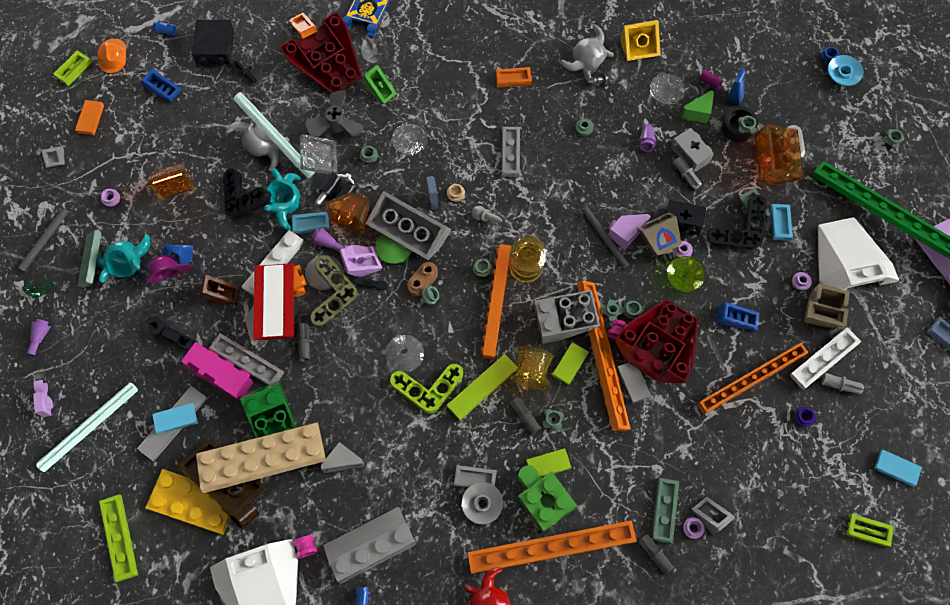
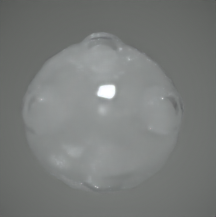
M660 72L650 84L651 94L656 101L662 104H676L684 96V80L681 77Z

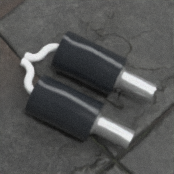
M331 173L319 189L321 194L315 201V204L320 206L326 198L330 199L342 183L340 177H348L349 181H346L334 198L336 203L330 212L336 214L341 206L345 207L358 189L348 173L346 175Z

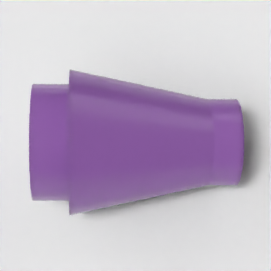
M650 124L643 126L638 142L640 149L645 152L652 151L656 146L653 126Z

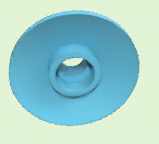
M836 56L828 65V74L837 84L852 86L857 84L863 77L864 71L861 63L851 56Z

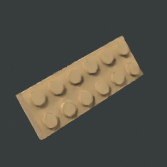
M318 422L196 454L202 493L326 461Z

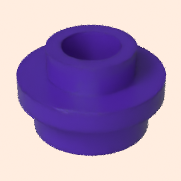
M800 407L796 410L794 418L800 426L808 427L815 422V413L808 407ZM801 415H806L807 420H803Z

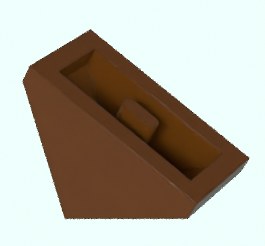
M206 274L203 276L201 295L207 303L236 304L239 286Z

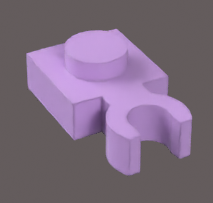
M43 380L34 381L36 392L33 394L35 413L43 418L51 416L53 402L47 396L48 384L43 383Z

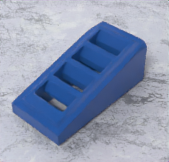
M743 68L739 70L727 97V102L737 106L741 104L745 95V69Z
M151 69L141 80L144 88L170 103L181 91L180 87L154 69ZM168 86V88L163 92L162 90L164 89V87ZM171 89H173L174 92L170 96L167 95V93Z
M724 302L718 306L716 323L757 331L760 313ZM748 316H751L750 323H748Z

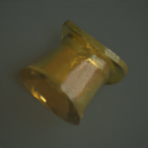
M522 237L513 244L510 250V272L515 279L525 283L535 281L540 277L546 261V249L543 243L536 237Z
M519 347L518 371L511 377L510 382L541 391H548L549 381L546 378V373L554 355L536 347Z

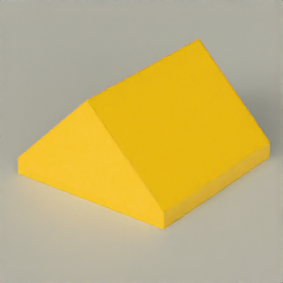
M658 20L623 26L620 41L626 61L661 55Z

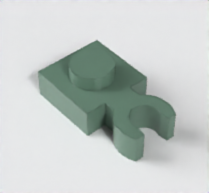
M755 187L738 198L746 212L748 201L753 196L760 195ZM758 200L753 202V204L756 205V211H754V213H757V209L761 205L760 203H758ZM766 209V217H768L770 213ZM754 217L756 222H760L758 218Z

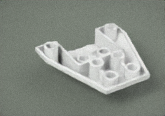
M854 217L818 225L820 284L847 290L850 287L873 282L885 285L899 281L892 262Z
M292 539L260 546L226 558L210 567L215 589L226 605H296L298 559Z

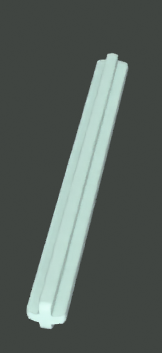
M241 92L234 96V101L307 178L312 177L315 174V170Z
M131 382L128 383L36 463L37 468L43 472L48 470L138 391L137 387Z

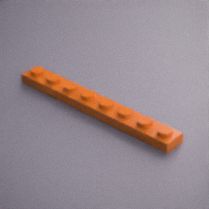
M582 280L577 283L578 292L592 290L600 327L589 330L588 333L600 377V385L605 398V405L608 410L609 423L612 431H627L631 428L595 284Z
M631 520L467 553L472 575L487 572L497 567L518 566L635 543L637 540Z

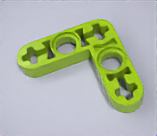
M458 364L449 365L429 390L402 371L394 372L390 377V382L396 391L424 412L432 414L441 407L463 378V369ZM458 370L459 376H453V378L451 379V383L453 384L451 385L448 381L451 377L450 371ZM403 377V382L408 385L405 391H403L405 389L403 384H396V378L400 379ZM438 385H447V392L439 393L437 391ZM414 387L419 388V396H410V389ZM424 394H427L425 399L429 402L434 400V407L430 406L427 408V403L422 399Z

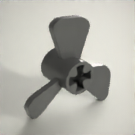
M345 91L333 92L329 96L331 107L326 110L325 117L306 120L305 125L312 138H318L328 128L336 133L345 130L351 136H358L364 130L362 124L344 118L342 106L346 98Z

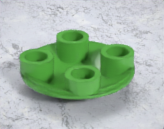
M384 234L378 237L375 245L379 259L391 264L406 262L412 250Z

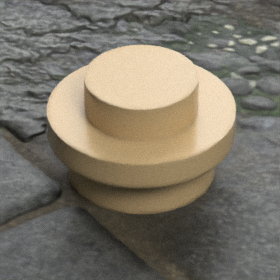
M452 184L447 189V197L451 201H461L465 196V190L459 184Z

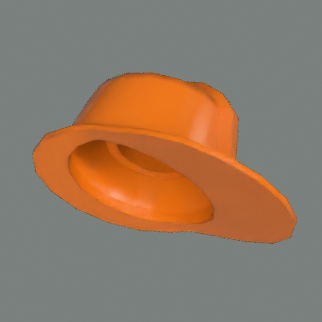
M109 39L100 45L97 55L98 64L102 71L116 73L125 66L126 45L122 40Z

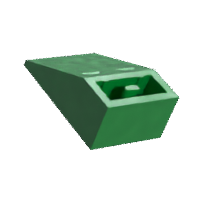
M280 381L241 395V403L256 438L297 428Z

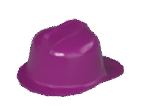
M169 255L158 256L148 262L150 276L147 278V282L157 283L169 277L186 273L192 269V265L178 264Z

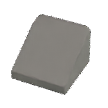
M63 147L41 150L46 168L65 164Z

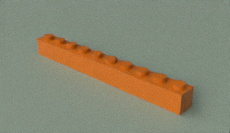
M499 244V248L496 249L498 257L494 262L496 270L493 269L494 280L491 282L493 290L490 291L489 295L491 302H488L487 309H489V313L486 314L488 322L484 327L486 332L482 340L484 347H481L483 359L495 360L511 253L510 245Z
M799 343L703 399L697 406L705 415L808 354V351L802 343Z

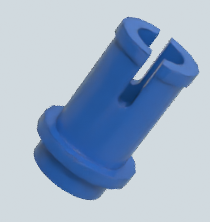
M157 20L153 23V31L157 34L164 33L175 36L176 25L162 23L160 20Z
M356 587V592H354L356 594L355 605H368V594H371L369 587Z

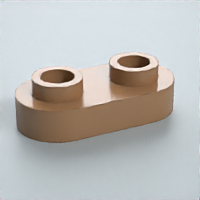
M423 263L409 279L407 287L411 295L421 296L422 289L426 286H431L438 276V269L434 263ZM426 269L432 270L429 273L425 272ZM415 283H419V284H420V286H418V287H415V286H413V285H414Z

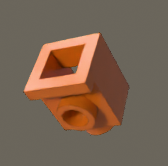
M300 265L294 266V297H301L306 293L304 286L307 283Z

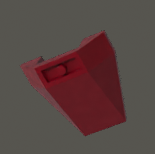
M337 11L322 20V25L317 28V32L304 39L300 38L297 41L292 38L279 46L281 52L292 65L331 94L346 89L363 77L347 25Z
M665 299L626 324L615 341L626 362L657 382L684 384L693 369L699 319Z

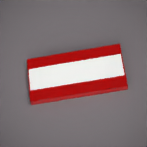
M294 264L255 266L253 339L294 338Z

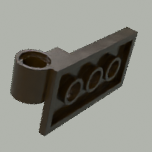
M208 439L178 465L179 470L200 487L196 454L220 447L211 439ZM256 479L210 491L207 494L221 506L222 510L230 516L231 520L240 529H244L259 515L258 510L251 502L266 489V486ZM236 486L242 488L239 493L234 494L231 492L232 488Z

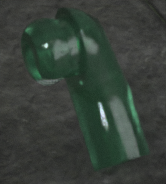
M48 279L40 286L26 283L23 285V291L28 296L41 297L52 289L54 285Z

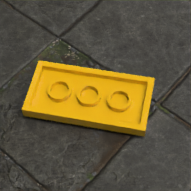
M162 469L145 507L148 510L222 535L230 520V516L222 510L221 506L207 493H202L200 487L190 478Z

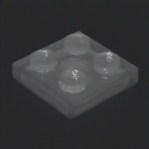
M302 134L299 137L301 169L329 175L331 173L336 174V141Z

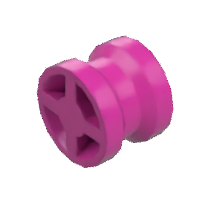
M615 319L612 323V329L607 333L608 337L615 341L627 323Z
M313 535L303 536L293 541L294 547L297 548V559L317 553V548L313 545Z

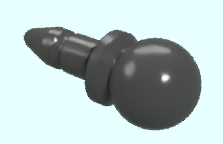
M613 72L601 73L598 77L588 79L587 83H600L601 86H611L615 83L616 76Z

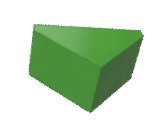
M375 65L363 75L366 90L382 104H385L397 94L378 65Z
M711 90L685 105L680 117L686 120L707 123L711 115L714 92Z

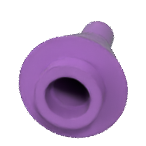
M323 227L320 230L316 229L312 236V239H314L313 244L333 248L339 253L342 248H345L337 243Z
M36 319V322L31 321V343L27 353L36 354L39 343L42 342L51 326H48L49 322Z

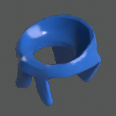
M165 244L161 255L166 254L169 256L171 252L178 254L179 264H189L193 258L194 246Z

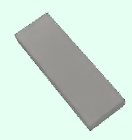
M502 127V177H520V127Z

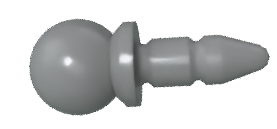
M475 206L472 209V217L476 220L484 222L489 220L495 223L502 222V219L490 213L489 209H485L482 206Z

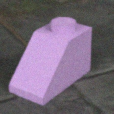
M649 214L621 216L617 221L613 220L609 225L608 235L614 242L626 250L640 234L637 227L649 222L651 216Z

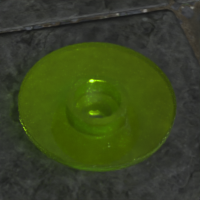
M681 256L669 264L667 278L674 288L690 292L698 289L703 284L705 269L697 259ZM682 275H687L688 278H683Z

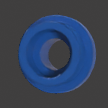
M827 47L821 53V58L826 63H830L834 57L839 56V51L835 47Z

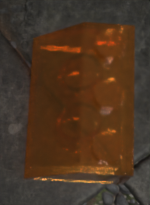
M766 124L754 134L759 182L777 185L804 178L798 130Z

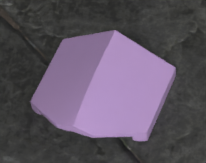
M350 245L340 250V255L348 274L364 277L382 269L373 246Z

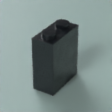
M196 20L192 56L196 65L231 64L234 28L231 20Z

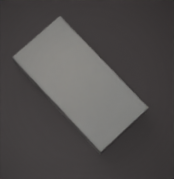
M629 363L617 366V371L632 404L651 397V393L639 369Z
M456 465L454 487L469 488L478 482H487L495 486L497 470Z

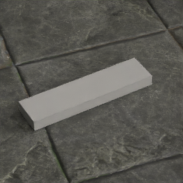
M219 333L208 348L217 353L221 358L232 362L239 369L247 371L251 376L266 385L279 381L284 374L281 369Z
M190 386L172 408L193 403L195 412H197L208 398ZM154 428L137 449L154 462L182 428L159 435Z

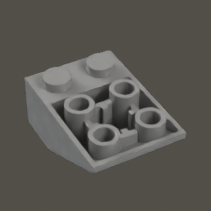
M592 290L534 301V310L542 344L561 341L600 327Z

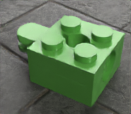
M531 465L524 466L519 471L518 480L525 488V491L518 495V501L541 533L548 530L577 507L574 500L552 471L543 478Z

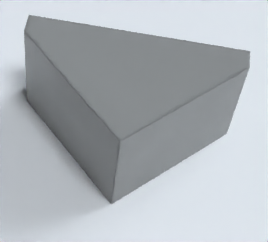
M340 442L326 458V461L321 464V470L324 473L364 467L363 460Z
M705 497L692 508L693 513L703 522L712 535L722 530L735 519L733 514L708 497Z

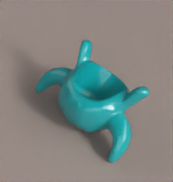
M272 168L271 174L274 180L267 187V190L271 192V200L264 207V210L274 212L277 224L286 231H292V227L287 221V214L293 213L299 207L301 196L300 191L292 182L293 180L300 181L301 177L295 173H287L282 178L278 170Z
M146 234L137 246H134L129 241L121 240L110 244L106 248L103 257L98 252L96 263L99 267L103 268L99 276V282H105L109 275L128 277L135 274L136 270L140 269V257L149 250V235Z

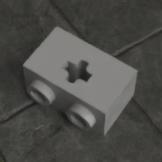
M692 128L675 137L671 145V149L678 157L683 156L687 164L694 169V173L709 164L714 155L712 149L701 140L700 135L694 132Z

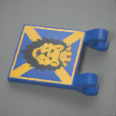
M353 0L346 16L342 18L348 30L352 20L368 24L367 31L369 32L367 35L374 37L389 4V0Z

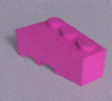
M197 342L194 343L181 361L193 374L239 402L241 401V395L247 393L253 384L247 371L236 369L232 362L227 359H221L217 353L204 348Z

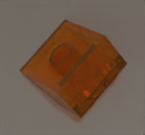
M185 162L149 173L147 179L148 184L159 200L195 189L190 170Z
M351 192L326 202L325 207L330 222L365 233L368 227L365 223L372 212L367 196Z

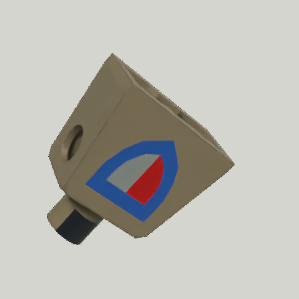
M669 212L637 227L652 253L657 256L663 254L665 261H670L676 257L673 249L681 245V239L675 215Z

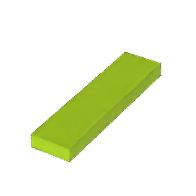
M504 354L447 404L448 409L461 421L516 372L518 367Z
M116 495L99 501L115 582H121L138 576L122 496Z

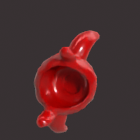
M493 568L484 574L481 588L470 585L465 586V591L473 594L470 605H511L507 593L500 588L494 587V579L503 570L502 568Z

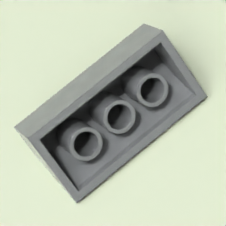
M385 191L382 192L365 223L427 260L441 248L451 231L447 226Z
M399 507L323 546L338 583L342 584L417 544Z

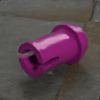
M706 69L699 78L711 85L712 89H719L723 83L721 76L717 77Z

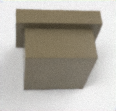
M818 284L809 294L804 322L832 330L836 328L844 329L849 309H846V307L848 306L850 291Z

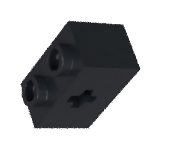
M669 200L665 214L670 212L677 217L679 231L686 232L689 235H699L703 228L706 207Z

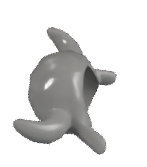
M595 24L592 26L595 38L582 39L574 47V62L570 63L561 60L562 65L567 70L578 71L582 69L586 81L592 78L590 72L596 69L606 56H614V53L605 49L603 45L604 33Z
M252 119L249 124L235 122L227 128L226 134L236 130L243 133L242 145L248 153L257 157L268 155L271 161L268 168L269 172L272 168H276L279 162V154L276 150L278 146Z

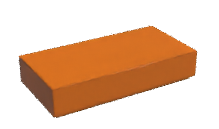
M304 13L289 20L291 26L302 39L317 32L316 26Z
M530 67L497 69V88L532 85Z
M85 100L75 129L78 134L95 136L104 104L102 102Z

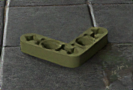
M321 255L316 259L315 268L335 293L311 313V323L317 327L325 325L357 297L356 287L333 260L326 255ZM321 260L323 262L328 261L327 267L330 270L332 269V267L335 269L331 271L328 276L325 275L326 273H328L327 269L325 267H319L321 264ZM333 274L341 276L342 281L339 284L332 283L331 276ZM345 289H347L348 291L352 290L353 297L350 298L349 296H347L343 300L346 303L343 304L341 299L338 298L337 295L339 294L340 297H342L345 294ZM332 300L339 303V308L336 311L328 307V303ZM322 307H325L331 316L328 317L326 313L322 318L323 322H316L314 320L316 318L315 314H322L324 312Z

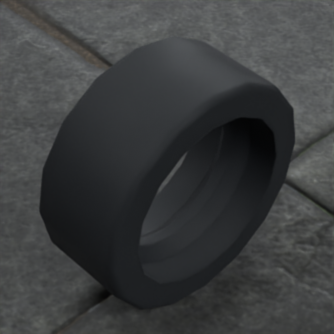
M743 106L733 107L728 110L721 126L724 135L736 142L749 140L753 134L750 132L740 133L730 125V119L752 116L756 119L755 128L757 129L758 118L753 110Z

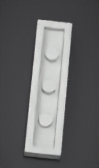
M288 230L260 265L287 264L305 243L304 240ZM254 272L241 286L243 290L254 296Z
M847 327L789 376L804 390L861 341Z

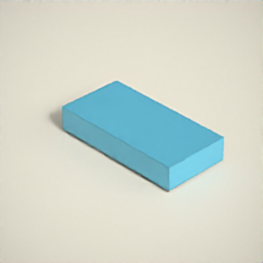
M771 204L772 240L791 241L793 234L790 205Z
M329 212L292 215V232L294 234L314 233L316 229L320 230L322 227L326 231H330Z
M193 403L153 414L155 431L158 435L198 424Z
M881 450L874 469L914 487L917 485L922 467L890 452Z

